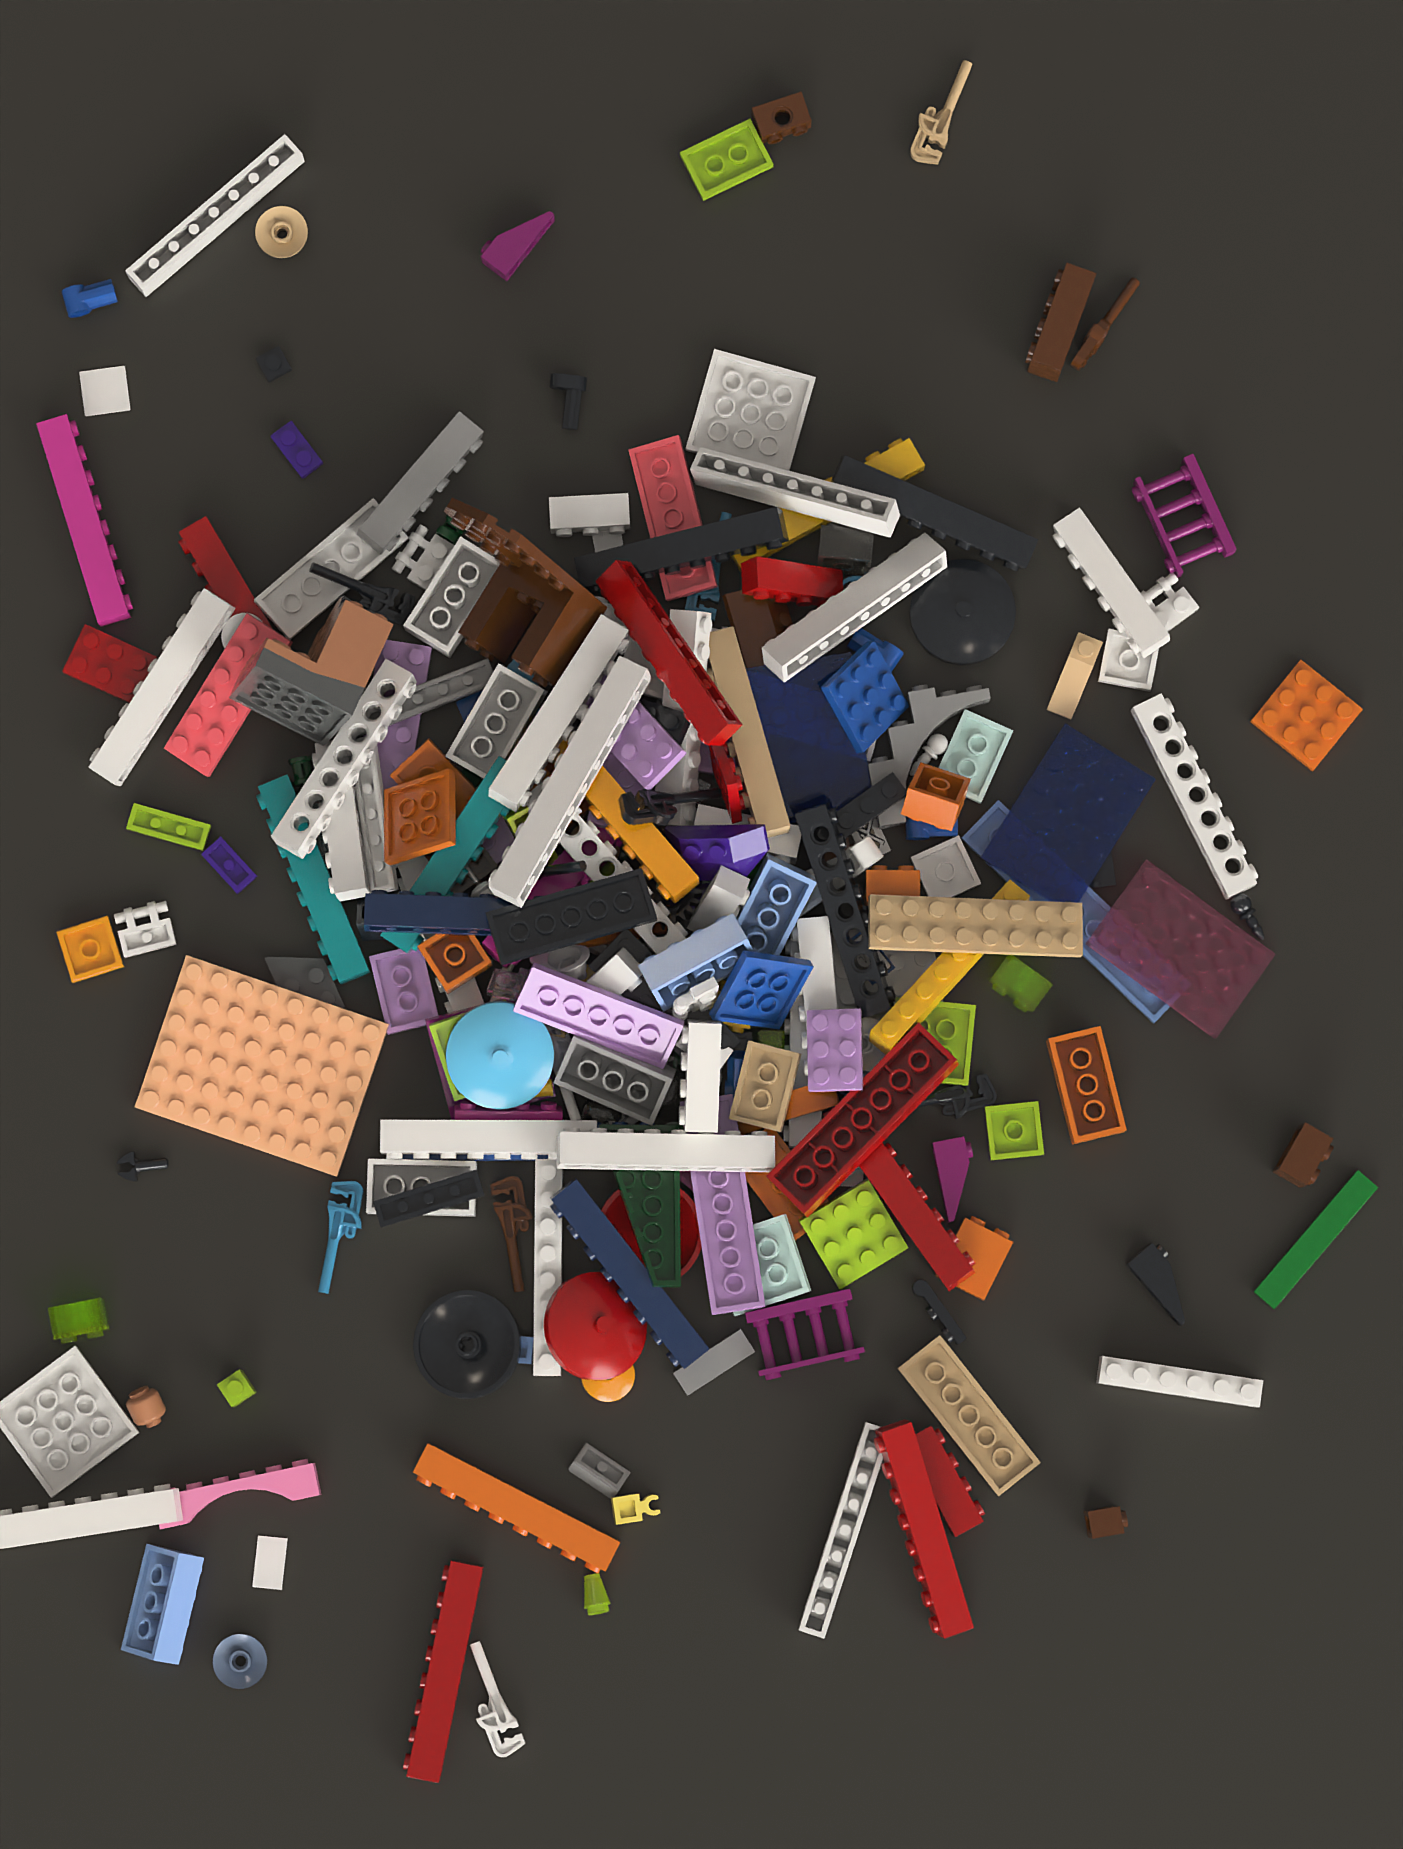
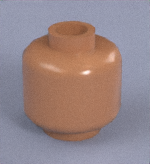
M143 1386L128 1395L129 1399L126 1402V1407L136 1425H146L147 1428H151L162 1421L160 1417L164 1415L166 1407L156 1389H149L148 1386Z

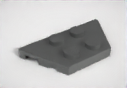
M265 958L277 986L344 1009L346 1008L323 958Z

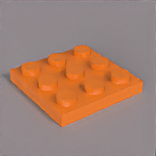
M1300 660L1250 722L1313 772L1363 708L1304 661Z
M448 768L384 789L385 863L391 866L456 845L455 772Z

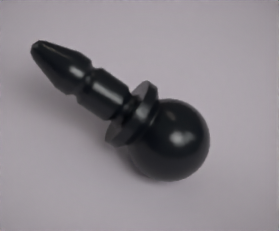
M1245 894L1235 895L1230 902L1232 911L1239 915V920L1245 919L1252 933L1260 940H1263V929L1258 924L1259 922L1256 917L1252 915L1256 910L1251 908V899Z

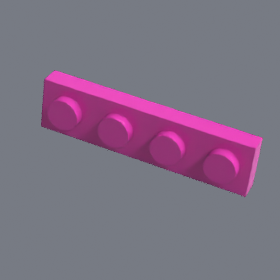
M461 1101L460 1105H454V1120H562L563 1117L562 1106H557L556 1102L550 1101L541 1102V1105H530L529 1102L509 1109H490L476 1105L472 1101Z

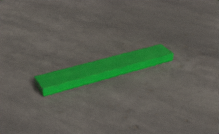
M1357 1170L1253 1292L1272 1309H1275L1378 1187Z

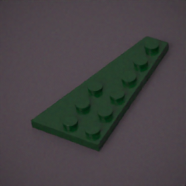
M599 1124L598 1128H605L609 1133H617L618 1129L627 1128L633 1129L634 1133H644V1130L659 1129L661 1134H671L672 1130H679V1125ZM613 1170L652 1287H680V1171Z

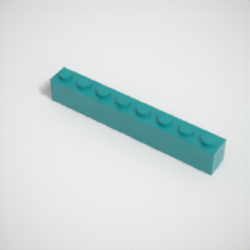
M498 756L457 818L456 845L434 853L410 889V891L414 892V895H425L426 892H439L442 894L441 896H452L453 892L451 890L455 884H461L467 877L469 870L466 868L471 860L476 862L484 851L481 845L485 839H491L498 830L499 826L496 823L501 815L506 817L511 809L488 796L489 787L507 761L502 756ZM381 933L382 937L406 953H410L412 949L417 951V946L423 943L425 939L422 937L423 933Z
M288 775L258 786L260 794L256 795L261 809L267 808L271 817L266 819L271 833L274 832L297 796ZM304 822L300 824L298 831L306 830L309 823ZM317 843L314 849L309 854L306 853L303 859L277 845L282 859L287 857L291 867L286 869L292 883L298 882L301 891L297 892V896L302 907L308 906L311 914L307 917L309 925L313 932L318 930L321 940L317 941L319 949L323 956L328 954L331 965H328L327 968L332 980L338 979L342 985L371 973L341 901H339L335 894L330 892L328 879L331 876Z

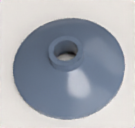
M231 1635L221 1641L214 1652V1672L218 1679L226 1686L235 1689L251 1687L263 1677L266 1671V1651L262 1644L250 1635ZM238 1656L245 1657L246 1663L244 1666L237 1665L236 1658Z

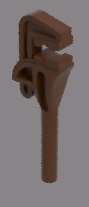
M1132 277L1104 318L1097 324H1093L1082 342L1081 349L1078 350L1071 362L1073 368L1080 371L1081 368L1085 367L1088 359L1093 354H1096L1104 342L1110 326L1140 285L1139 280Z
M509 1176L490 1184L492 1196L502 1193L510 1195V1190L514 1192L515 1203H512V1200H507L505 1203L495 1202L493 1206L499 1217L506 1239L515 1293L525 1291L516 1236L519 1228L522 1232L529 1230V1220L533 1219V1216L526 1207L522 1181L518 1177Z

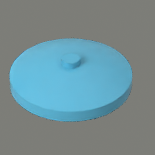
M493 1001L472 1008L457 1021L448 1038L446 1063L451 1080L460 1093L482 1107L509 1109L520 1106L530 1101L543 1089L552 1072L554 1049L548 1029L543 1022L514 1012L515 1003Z

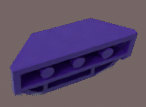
M765 824L666 826L664 828L667 841L698 875L699 881H712L721 865L747 877L770 849Z

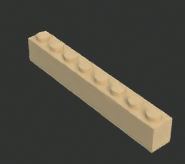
M734 627L712 631L709 637L710 655L707 661L709 666L707 674L742 723V726L729 738L730 742L727 743L729 757L735 758L737 767H735L736 773L734 775L739 774L744 789V792L741 794L744 799L745 808L750 810L751 817L748 818V824H765L768 838L789 833L790 822Z

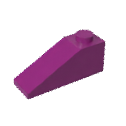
M551 211L546 212L496 236L493 241H487L480 252L482 253V263L507 282L555 221L554 214Z
M964 1136L931 1144L947 1223L953 1222L955 1219L970 1163L969 1158L973 1157L970 1141L965 1142Z

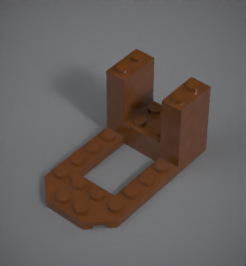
M452 498L444 510L452 518L450 522L461 530H467L465 535L477 543L481 542L480 548L491 555L495 554L494 559L500 563L458 633L466 639L464 643L476 651L480 650L479 655L482 658L488 659L491 663L494 659L505 663L536 613L537 616L511 658L520 664L518 666L520 671L529 676L533 675L532 680L544 688L547 685L555 687L594 624L608 607L522 534L512 528L508 533L496 525L498 519Z

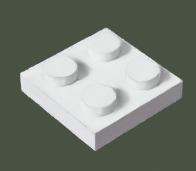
M1108 629L1098 682L1150 692L1159 648L1143 658L1139 652L1135 654L1127 643L1129 637L1124 631L1120 633L1118 630Z
M959 835L910 857L915 870H920V881L928 897L952 898L981 885L980 879Z

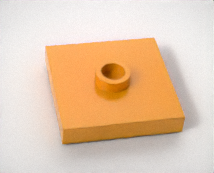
M108 916L56 932L72 983L124 967Z

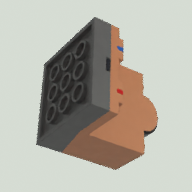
M342 596L335 604L324 626L318 631L307 655L290 650L291 647L279 640L266 638L256 654L251 656L242 669L229 698L325 746L353 715L394 624L389 622L387 617L346 596Z

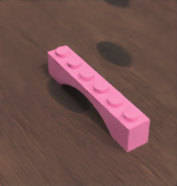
M308 1459L292 1462V1468L283 1470L281 1465L265 1468L266 1473L256 1475L255 1470L239 1473L240 1479L229 1481V1477L225 1476L212 1479L213 1485L204 1487L202 1482L186 1485L187 1490L179 1492L183 1521L159 1524L160 1529L188 1524L210 1502L238 1490H267L283 1495L292 1501L322 1495L315 1463L309 1464Z

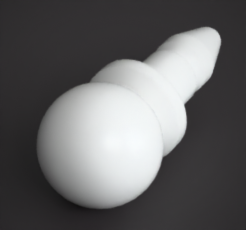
M934 734L928 739L927 746L922 748L925 753L913 764L909 773L910 776L915 775L920 762L928 764L931 758L937 760L938 755L946 752L948 740L944 735Z

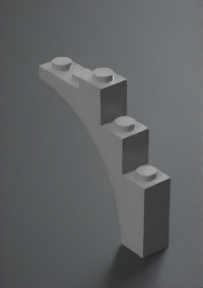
M928 685L913 687L912 692H908L907 695L912 724H908V721H898L892 723V727L888 728L887 735L892 760H888L887 756L872 759V763L867 765L870 787L893 772L903 787L906 788V780L911 764L924 742L951 717L963 712L965 709L989 703L991 699L989 688L982 689V686H972L966 688L965 693L956 694L955 690L940 693V697L936 698L934 687L928 688ZM904 798L876 817L879 830L905 825L906 816L901 815Z

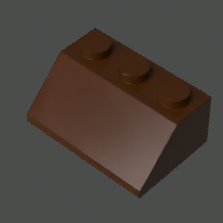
M742 590L723 595L722 598L731 627H734L746 671L769 669L763 661L762 647L793 624L787 603H777L772 598L757 600L752 595L742 594Z

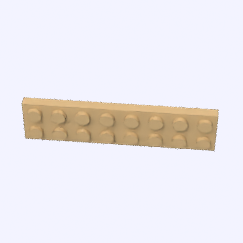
M870 894L868 897V949L1082 957V903Z

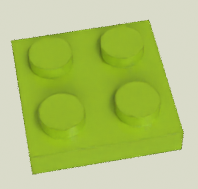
M1038 1101L984 1107L990 1161L1044 1155Z

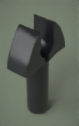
M135 1152L126 1154L116 1163H130L135 1166L130 1172L117 1173L121 1177L135 1182L138 1181L137 1175L141 1171L166 1169L169 1166L167 1158L139 1161L135 1158Z

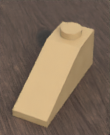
M1078 632L1047 707L1048 711L1067 719H1072L1103 644L1102 641Z

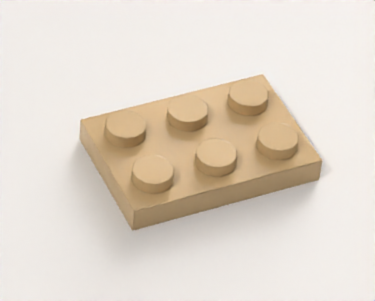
M748 1040L729 1119L782 1132L802 1054Z

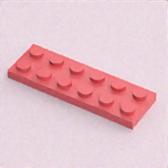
M676 435L629 449L650 538L702 526L681 437ZM712 561L706 562V566L697 569H691L690 566L680 568L681 572L673 575H665V572L659 573L667 601L718 587Z
M246 613L164 747L165 750L206 777L211 776L251 711L250 708L229 698L247 661L253 654H256L266 638L279 640L289 647L293 643L248 613Z

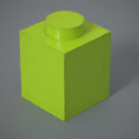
M240 1369L217 1384L231 1407H236L257 1393L243 1370Z

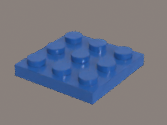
M867 641L821 686L856 753H864L909 707L875 641Z
M743 950L709 1015L714 1021L780 1029L814 966L807 959Z

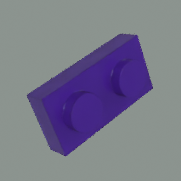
M292 421L270 436L301 479H304L323 465L322 460Z
M221 836L201 854L237 894L257 877Z

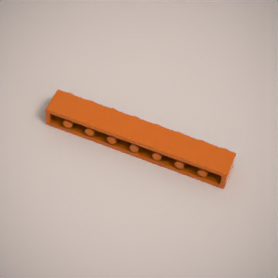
M427 1443L413 1473L418 1475L416 1480L430 1487L434 1483L442 1487L440 1493L452 1499H455L456 1495L465 1499L464 1505L477 1512L480 1507L489 1511V1518L503 1524L504 1520L514 1524L512 1530L524 1536H527L528 1532L537 1536L536 1542L551 1549L552 1545L561 1548V1555L575 1561L576 1557L586 1561L584 1567L598 1574L600 1570L606 1572L620 1544V1541L429 1443Z

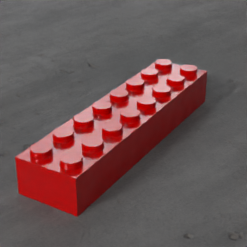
M918 1022L863 1078V1090L850 1091L766 1177L808 1218L959 1065L957 1059Z

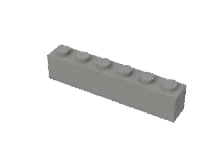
M459 411L358 528L357 535L379 554H382L386 549L390 552L400 540L397 538L402 530L407 532L416 522L414 516L419 510L424 512L433 502V499L430 497L437 490L441 493L448 485L450 480L447 477L453 471L458 473L467 462L464 459L469 452L474 454L483 443L481 437L484 431Z

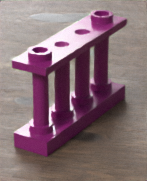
M1194 454L1183 458L1180 470L1146 485L1143 484L1141 477H1137L1133 482L1134 487L1131 488L1137 502L1141 501L1166 556L1164 564L1169 574L1174 573L1177 578L1182 576L1183 570L1181 566L1216 551L1217 553L1221 552L1224 558L1233 555L1236 551V546ZM1189 480L1193 489L1190 491L1191 494L1156 509L1154 508L1149 494L1179 481ZM1192 504H1200L1204 513L1201 515V518L1167 533L1165 532L1160 518ZM1205 527L1206 529L1211 528L1215 537L1212 538V542L1176 557L1170 542Z
M842 1290L746 1312L747 1324L753 1323V1327L757 1328L766 1369L758 1371L759 1376L765 1375V1379L770 1380L781 1377V1371L842 1357L844 1362L860 1359L859 1354L865 1352L864 1347L855 1349L846 1311L847 1301L852 1300L851 1290ZM831 1305L832 1310L835 1309L845 1350L830 1355L819 1314L822 1312L821 1307ZM805 1311L806 1316L809 1315L818 1353L817 1358L804 1361L802 1360L793 1321L796 1318L795 1313ZM779 1317L780 1322L783 1321L792 1360L791 1364L776 1367L767 1328L769 1324L768 1319Z

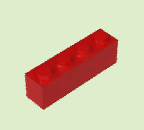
M758 556L741 563L742 594L752 595L757 600L772 598L777 603L791 601L796 602L797 606L817 605L820 607L830 597L843 591V572L840 569Z
M929 1426L916 1433L915 1435L937 1507L953 1536L957 1537L984 1522L981 1516L985 1512L978 1500L972 1501L968 1493L972 1488L966 1477L960 1478L955 1470L959 1465L952 1452L947 1454L942 1446L946 1441L939 1428L934 1430L932 1426Z

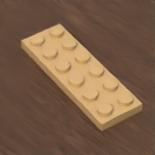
M941 1335L897 1368L997 1496H1000L1041 1463Z

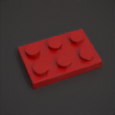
M85 624L62 672L130 703L135 696L133 691L140 681L144 682L149 674L147 671L149 665L157 657Z
M725 742L722 746L709 745L712 772L718 788L722 791V798L732 824L742 822L741 810H745V803L739 791L743 790L739 774L734 775L736 769L733 758L727 757L729 755L727 743Z

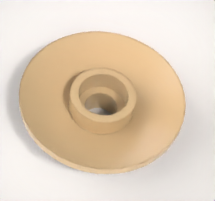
M277 206L268 209L260 216L256 224L255 236L258 245L265 253L276 258H287L297 254L304 247L308 237V227L305 219L297 210L287 206ZM286 231L287 236L281 239L278 237V233Z

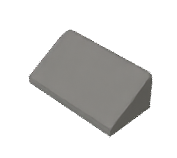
M585 1443L568 1469L571 1473L610 1499L616 1496L631 1473L588 1443Z

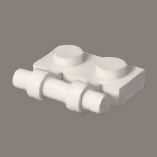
M420 524L415 532H411L408 544L402 552L399 551L395 557L397 561L391 569L401 574L405 566L410 568L412 571L407 579L426 591L455 545L437 534L428 542L424 539L428 529ZM419 546L424 549V552L416 562L411 557Z
M1174 573L1169 574L1165 578L1162 576L1156 581V585L1146 592L1144 590L1140 592L1167 632L1199 609V606L1184 587L1177 592L1173 591L1171 586L1178 581ZM1163 592L1167 599L1158 606H1155L1152 600Z
M152 901L148 902L147 906L136 909L129 907L125 908L124 912L114 914L116 924L127 923L128 929L118 931L125 958L177 945L171 919H159V913L168 911L166 901L159 903ZM150 916L151 923L136 926L135 919Z
M714 976L690 988L689 992L676 998L673 1002L672 1016L685 1020L690 1011L695 1012L700 1009L703 1012L713 1007L719 988Z

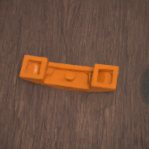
M808 1086L792 1090L785 1121L835 1107L840 1102L837 1091L809 1092ZM737 1121L741 1135L765 1129Z

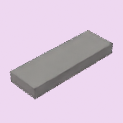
M740 1329L709 1349L687 1368L684 1369L682 1367L673 1374L688 1396L753 1354L755 1350Z

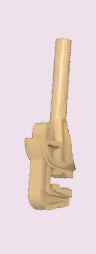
M963 60L943 109L936 113L934 107H928L925 114H919V129L910 150L913 160L928 164H939L942 152L933 150L928 144L923 148V144L927 138L928 143L938 144L940 148L945 149L952 113L973 65L971 62Z

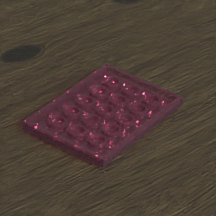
M1147 859L1085 943L1214 1039L1218 1037L1276 955Z

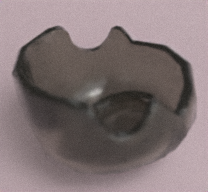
M587 1099L582 1106L580 1116L581 1120H597V1122L606 1123L608 1121L618 1122L622 1118V1113Z

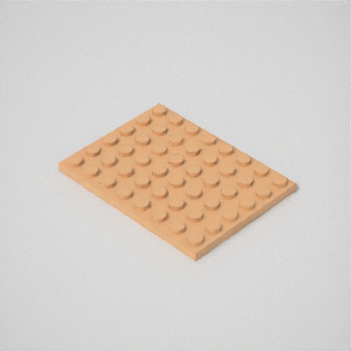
M186 955L135 1108L337 1177L389 1024Z

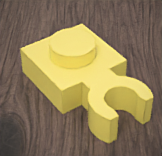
M638 1493L611 1497L614 1524L643 1521V1512L648 1515H658L660 1513L659 1509L651 1510L649 1508V1502L658 1499V1496L650 1494L644 1497L642 1501H640Z

